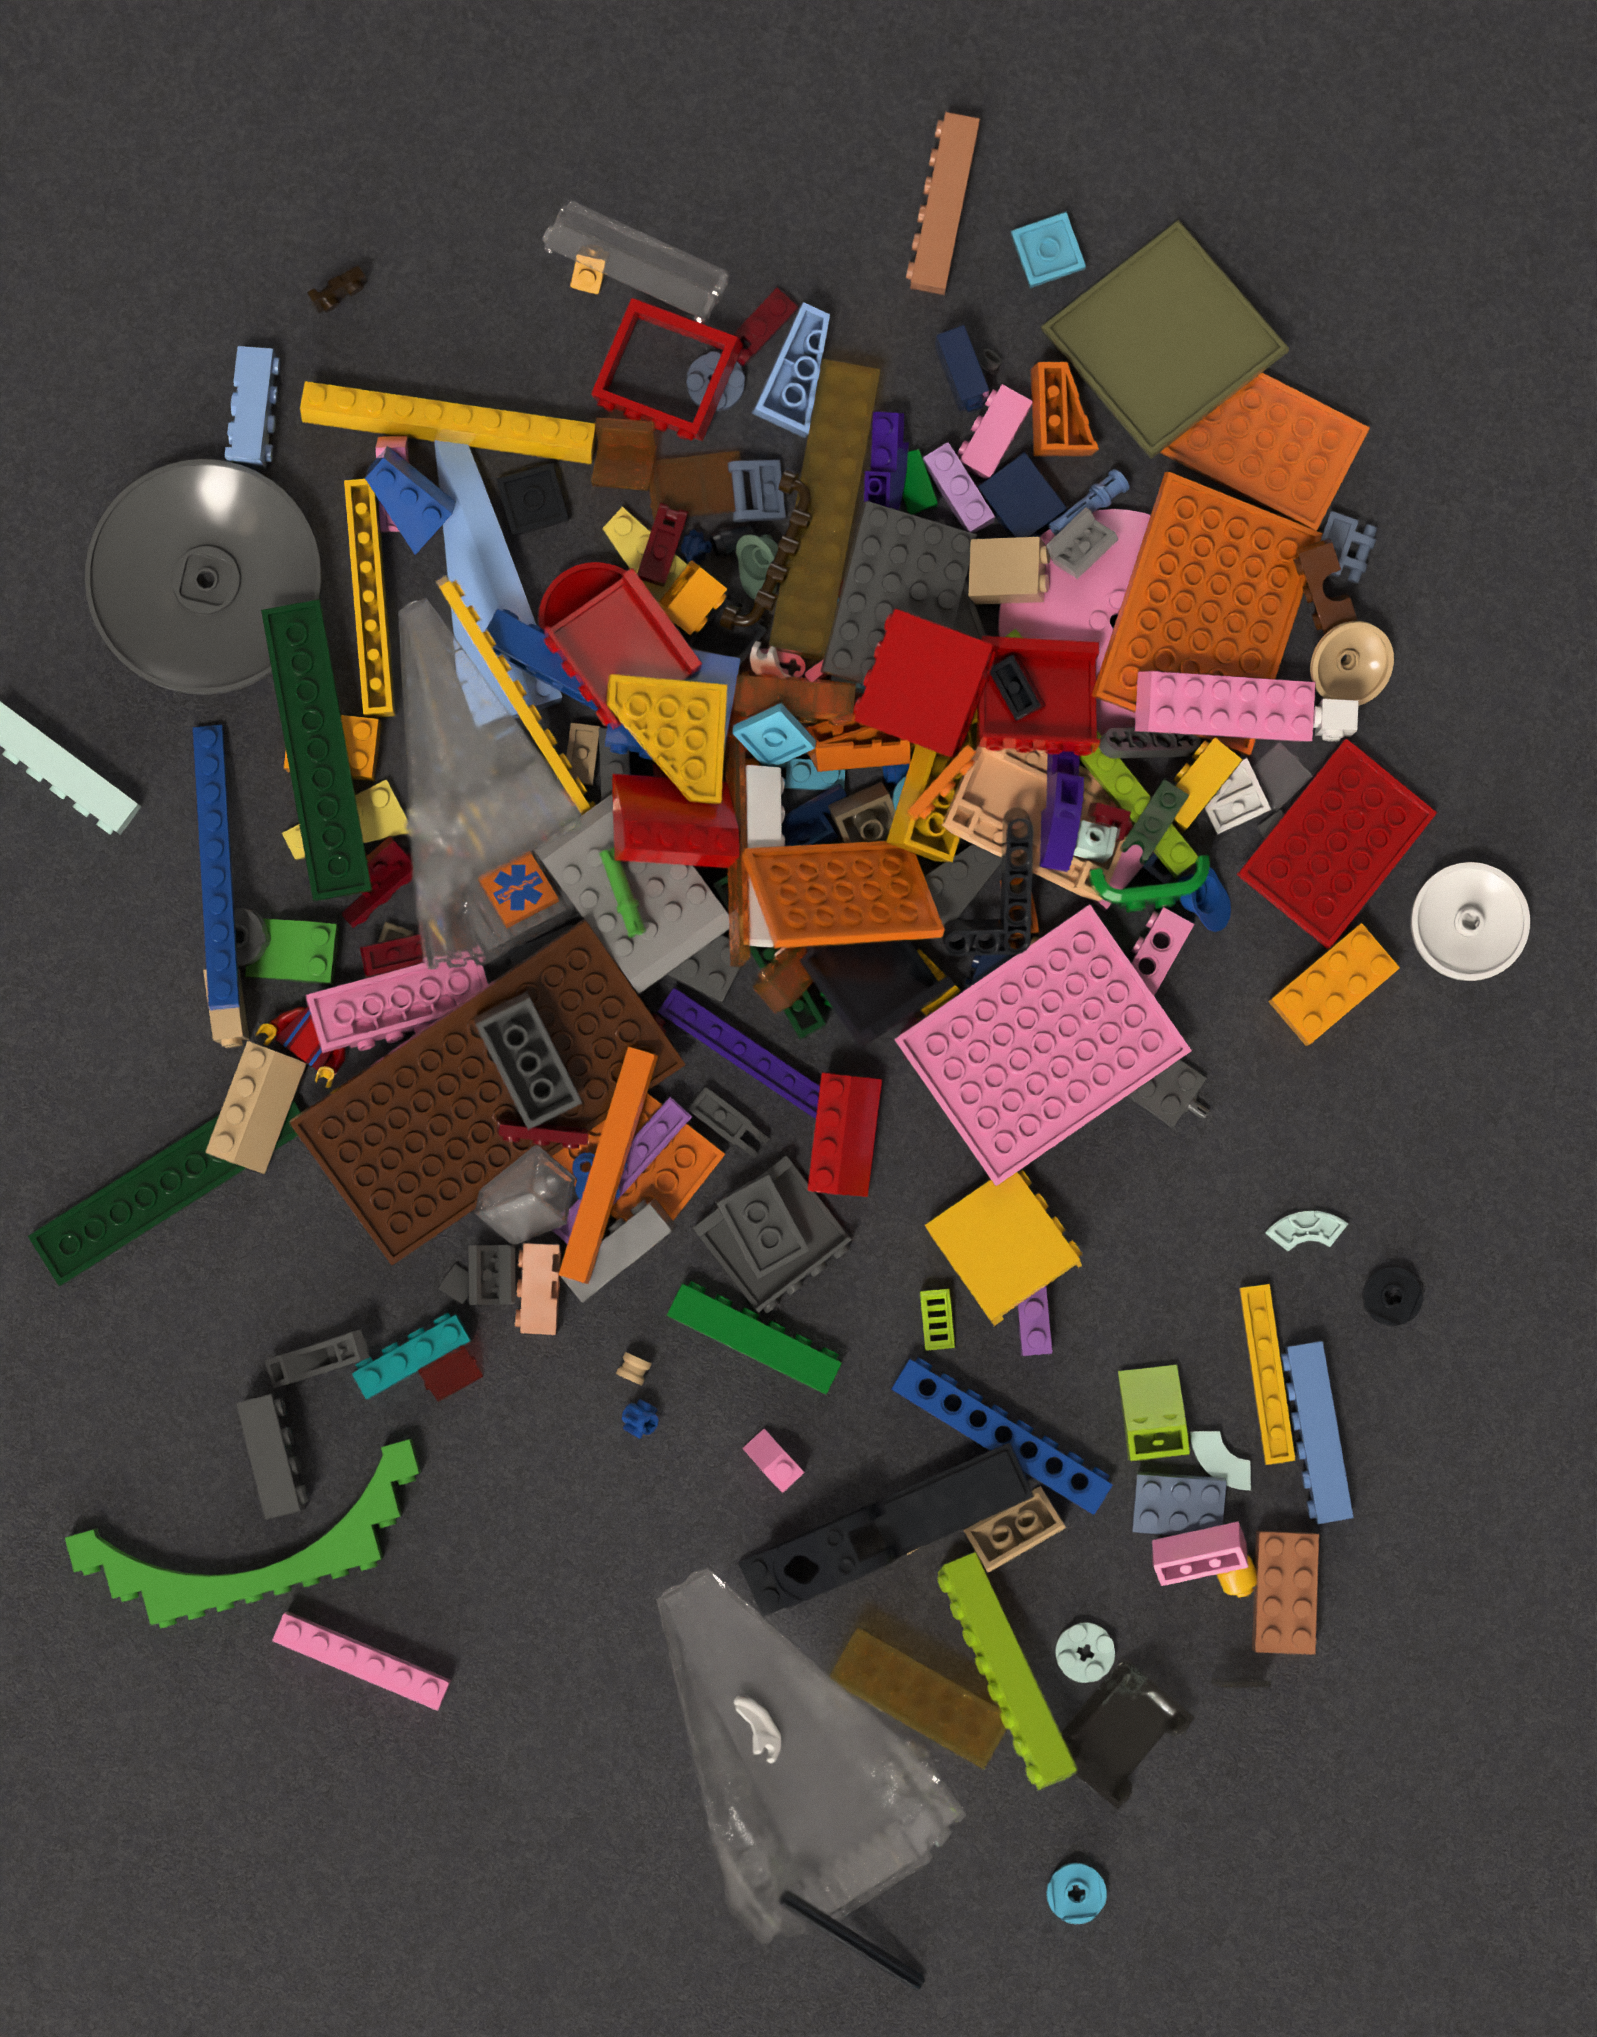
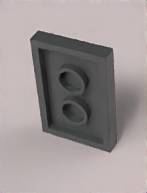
M767 1172L715 1201L757 1279L809 1251Z

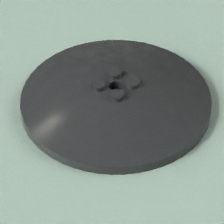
M195 459L180 461L157 468L127 486L113 500L99 520L91 538L85 564V588L89 610L97 630L110 650L124 665L140 677L162 688L180 693L211 695L242 689L272 673L261 610L320 599L322 567L318 545L307 519L294 500L281 487L259 472L239 464L215 459ZM204 573H210L214 576L215 581L210 588L199 586V578Z

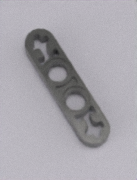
M1135 727L1111 728L1100 738L1099 748L1109 758L1187 757L1200 747L1201 738L1185 734L1135 731ZM1132 737L1139 739L1143 744V748L1136 746ZM1157 737H1161L1166 741L1167 748L1158 743Z

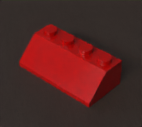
M822 1072L807 1191L868 1197L882 1079Z

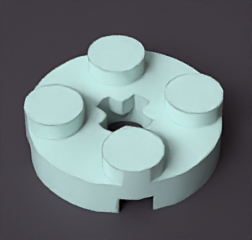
M1089 1622L1078 1623L1064 1630L1059 1636L1055 1647L1059 1667L1067 1677L1077 1682L1087 1683L1100 1680L1101 1677L1110 1671L1115 1659L1114 1643L1108 1633L1100 1626ZM1086 1644H1089L1093 1656L1092 1658L1087 1657L1085 1661L1080 1660L1081 1655L1077 1653L1078 1647L1084 1648Z

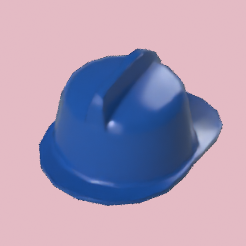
M1209 868L1208 876L1201 887L1189 895L1182 896L1180 901L1186 910L1198 915L1208 930L1217 932L1227 926L1231 915V904L1228 894L1219 881L1217 874L1212 868ZM1194 874L1179 878L1178 883L1190 880Z

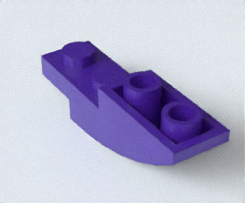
M873 412L871 471H865L864 502L869 501L899 510L906 477L909 442H903L904 413Z
M1063 751L1060 754L1047 755L1046 808L1041 811L1040 867L1064 872L1069 871L1073 859L1083 802L1084 777L1079 776V756L1075 755L1074 752Z

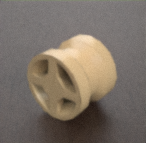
M625 1352L623 1356L624 1363L622 1367L617 1369L616 1374L639 1385H643L645 1381L644 1373L650 1369L652 1364Z

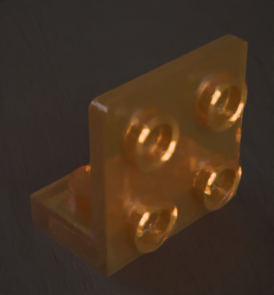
M597 417L595 431L599 445L591 479L592 485L595 487L649 490L659 442L655 423Z

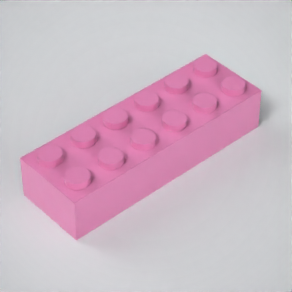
M1157 671L1138 672L1135 731L1296 742L1312 741L1315 682Z

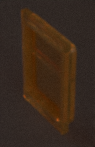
M740 451L646 462L653 520H655L660 502L668 504V508L677 511L680 509L687 510V517L735 512L732 474L728 472L727 463L741 461Z

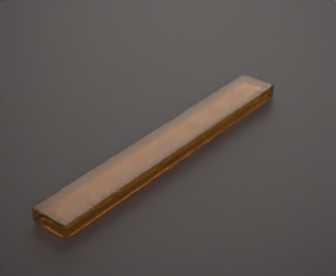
M731 732L727 736L725 745L726 782L728 783L739 828L740 857L728 868L730 967H741L750 959L748 872L742 858L744 849L748 848L745 746Z

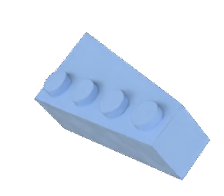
M804 302L802 303L752 411V414L803 438L809 434L830 314Z
M238 346L234 373V387H237V392H233L231 398V415L235 416V421L228 423L227 431L229 445H232V447L225 448L224 457L228 462L250 469L266 470L267 462H272L273 445L269 444V433H274L275 416L271 415L272 404H277L278 387L273 385L274 375H279L280 358L276 357L274 350L271 348Z

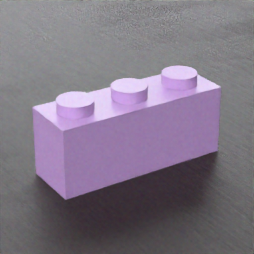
M949 442L923 457L927 472L964 531L975 534L994 522L995 516Z

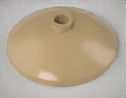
M1349 621L1332 628L1318 642L1311 658L1310 674L1312 682H1315L1316 691L1324 699L1359 701L1358 706L1371 701L1384 689L1392 674L1394 653L1391 642L1382 630L1364 621ZM1347 654L1346 660L1341 662L1342 657Z

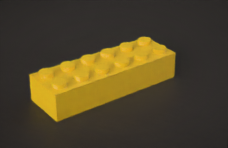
M977 709L962 750L967 744L972 749L976 745ZM916 744L886 843L933 861L953 862L960 837L949 832L942 826V823L963 775L959 773L955 777L953 782L956 785L945 798L941 795L937 797L933 802L936 808L925 820L919 817L914 822L906 813L954 758Z

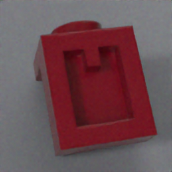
M1099 802L1089 805L1087 816L1095 818V823L1112 827V824L1115 823L1114 827L1118 828L1115 842L1123 841L1124 837H1127L1131 831L1132 820L1129 819L1131 811Z

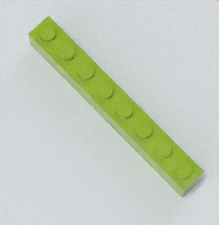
M976 1552L945 1564L938 1572L939 1586L944 1593L947 1592L950 1598L951 1612L954 1618L960 1620L962 1624L964 1640L969 1647L972 1646L975 1652L976 1666L979 1672L985 1674L987 1678L989 1694L992 1700L997 1701L1002 1711L1000 1713L1001 1720L1007 1729L1010 1728L1012 1732L1014 1748L1017 1754L1023 1756L1027 1765L1026 1773L1030 1782L1036 1784L1038 1790L1070 1777L1077 1771L1075 1764Z

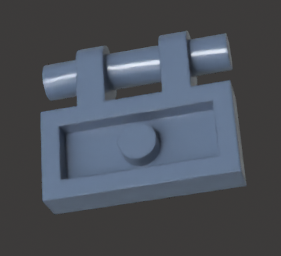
M1331 511L1320 540L1330 538L1338 558L1341 570L1331 573V575L1339 577L1342 568L1346 567L1351 570L1347 580L1358 584L1361 575L1366 572L1368 566L1366 560L1369 551L1374 549L1376 543L1374 537L1377 528L1372 525H1366L1363 534L1355 532L1359 520ZM1351 542L1359 545L1355 559L1347 556Z

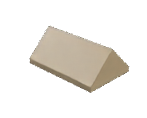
M1041 1486L1032 1491L1034 1494L1033 1498L981 1520L964 1530L987 1572L994 1570L1066 1528Z

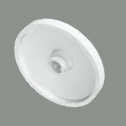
M1459 863L1437 872L1422 886L1411 910V933L1420 955L1439 973L1463 981L1483 980L1504 971L1519 957L1528 939L1530 913L1521 889L1507 874L1483 863Z

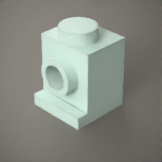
M1082 820L1079 826L1074 856L1104 864L1113 855L1118 828L1113 826L1109 828Z

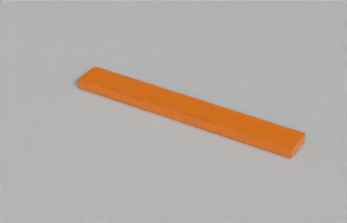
M631 1047L627 1049L558 1274L560 1276L589 1284L658 1059L657 1055Z

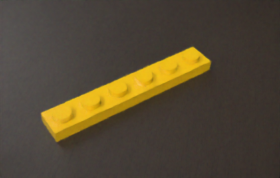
M1270 1284L1239 1288L1265 1465L1295 1461Z

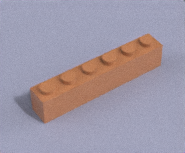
M945 112L944 121L938 120L935 137L940 138L938 149L932 148L929 166H934L933 176L926 177L923 194L929 195L927 205L920 206L918 222L923 223L921 234L915 233L912 250L917 251L915 262L909 261L906 279H911V289L945 295L979 128V118Z

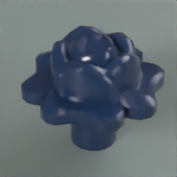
M690 530L689 535H686L682 541L681 552L686 557L688 563L693 560L696 564L700 565L701 560H705L706 553H710L712 550L711 543L704 540L702 532L698 533L695 530Z

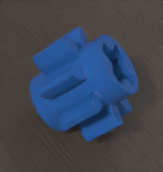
M639 1399L637 1404L631 1403L627 1405L622 1414V1420L626 1423L623 1429L639 1439L642 1438L643 1434L649 1435L653 1433L658 1426V1417L655 1415L658 1409L642 1399Z

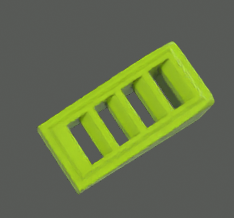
M950 1289L920 1291L925 1351L955 1348ZM944 1298V1304L927 1306V1300ZM945 1310L946 1316L928 1318V1312ZM946 1322L947 1328L929 1330V1324ZM930 1335H948V1340H930Z

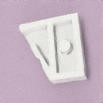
M1247 758L1240 763L1205 807L1217 835L1271 810Z

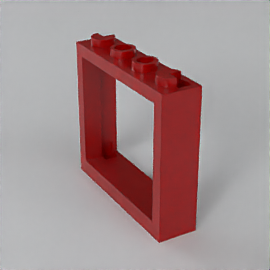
M631 298L591 395L598 402L597 406L605 408L606 411L613 412L615 408L623 411V416L630 420L639 422L640 419L651 422L650 426L659 431L666 432L668 428L676 431V435L681 439L693 441L694 438L703 442L743 344L734 335ZM638 319L723 350L693 423L608 392Z

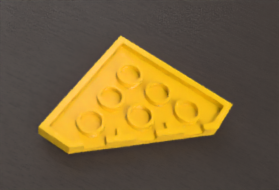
M610 674L608 676L607 707L689 802L720 804L722 797L727 685Z

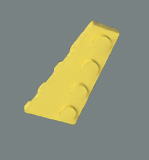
M621 507L603 527V531L629 569L633 568L637 574L651 532L627 510ZM675 554L664 587L641 580L657 603L687 564Z
M387 779L355 795L364 844L385 840L389 836L394 837L414 833ZM298 824L282 833L295 860L305 858L300 825Z

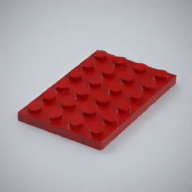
M1346 738L1236 875L1325 948L1329 949L1437 812Z

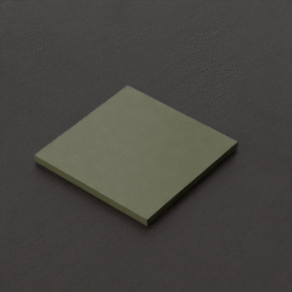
M1179 220L1041 326L1043 333L1150 459L1289 352V347Z

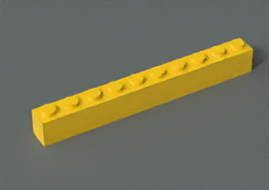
M307 381L304 383L300 405L302 422L394 436H408V438L428 441L437 440L466 444L469 447L592 464L596 441V424Z

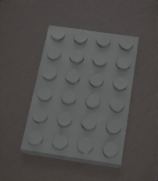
M869 501L864 502L820 672L863 685L868 670H872L874 667L876 646L880 641L883 642L886 619L890 613L893 614L895 609L953 630L970 563L971 539H976L977 535Z

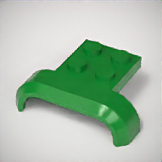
M1209 855L1199 856L1195 860V874L1190 880L1185 882L1115 889L1105 881L1103 870L1098 868L1089 871L1090 883L1099 897L1107 902L1118 904L1119 909L1126 908V913L1144 911L1146 905L1155 904V909L1171 908L1182 896L1195 892L1205 882L1210 868Z

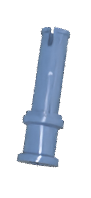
M1116 469L1109 471L1107 478L1099 484L1095 483L1090 487L1089 494L1054 522L1050 523V529L1056 536L1084 508L1090 509L1093 513L1100 507H1108L1114 497L1121 492L1125 493L1129 490L1126 478Z

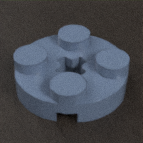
M712 351L702 355L693 362L688 370L686 385L691 400L698 407L709 385V377L713 375L722 353ZM737 361L716 411H725L732 408L743 395L745 377Z

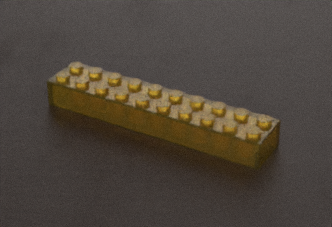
M827 359L822 361L800 480L810 489L811 503L808 512L813 513V518L807 530L800 528L796 539L801 540V546L795 557L788 555L784 566L789 567L790 570L784 584L780 583L769 649L773 646L776 648V651L792 653L800 657L821 661L824 659L839 598L881 369ZM797 493V498H796L795 507H797V505H798V503H799V500H800V497H799V494H798V493Z

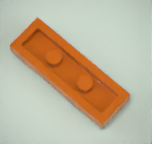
M968 744L908 809L906 815L914 822L919 817L925 820L936 808L933 802L937 797L941 795L945 798L955 787L956 784L953 782L955 777L959 773L965 776L975 765L976 762L973 760L976 752Z

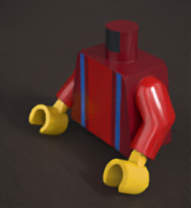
M299 1006L281 1013L269 1024L261 1025L255 1034L256 1037L260 1033L268 1035L269 1038L264 1042L266 1046L276 1036L275 1040L317 1070L316 1083L321 1077L328 1079L326 1088L332 1086L334 1076L345 1061L346 1047L322 1053L309 1007Z

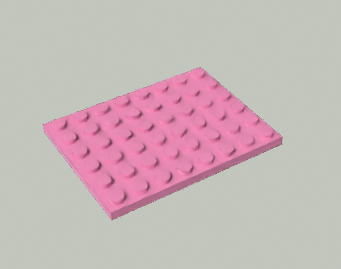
M1091 905L1082 909L1030 945L1025 952L1017 954L894 1039L995 1186L1192 1051Z

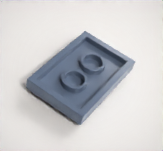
M1137 1472L1132 1532L1178 1535L1223 1525L1226 1478Z

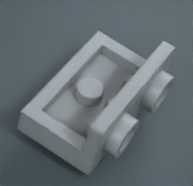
M1084 508L1067 526L1052 538L1046 545V548L1054 565L1078 579L1118 541V538L1114 531L1095 520L1090 509Z

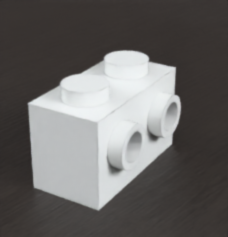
M1322 699L1314 709L1313 728H1316L1315 736H1323V741H1340V738L1351 737L1357 731L1359 701Z

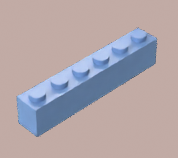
M1323 1341L1284 1347L1285 1353L1281 1354V1362L1284 1372L1289 1371L1291 1382L1286 1383V1390L1289 1401L1294 1400L1296 1412L1291 1413L1294 1430H1299L1301 1441L1296 1442L1299 1460L1304 1459L1306 1471H1301L1304 1489L1309 1488L1311 1500L1306 1501L1309 1518H1314L1317 1524L1353 1518Z

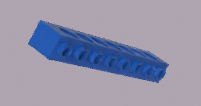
M917 1357L915 1362L911 1359L908 1360L891 1388L893 1391L988 1450L1010 1442L1025 1473L1095 1515L1113 1485L1107 1481L1110 1477L1108 1474L1096 1467L1092 1471L1082 1466L1085 1460L1069 1451L1067 1456L1056 1450L1059 1444L1045 1435L1042 1440L1031 1434L1034 1429L1021 1420H1018L1016 1424L1006 1419L1009 1413L993 1404L991 1409L980 1403L983 1397L968 1388L966 1393L955 1387L958 1381L945 1373L938 1377L930 1372L933 1366L921 1358ZM926 1378L932 1379L936 1385L934 1393L929 1396L922 1395L919 1391V1383ZM950 1394H956L961 1400V1405L956 1411H948L944 1406V1400ZM974 1410H982L986 1415V1421L980 1427L972 1426L969 1421V1416ZM1002 1425L1009 1427L1011 1430V1438L1005 1443H1000L995 1438V1430ZM1026 1441H1031L1036 1445V1454L1032 1458H1024L1020 1453V1447ZM1051 1457L1059 1458L1062 1463L1061 1470L1056 1474L1048 1473L1045 1468L1046 1461ZM1083 1473L1086 1476L1087 1484L1083 1489L1076 1490L1072 1487L1071 1478L1074 1474Z

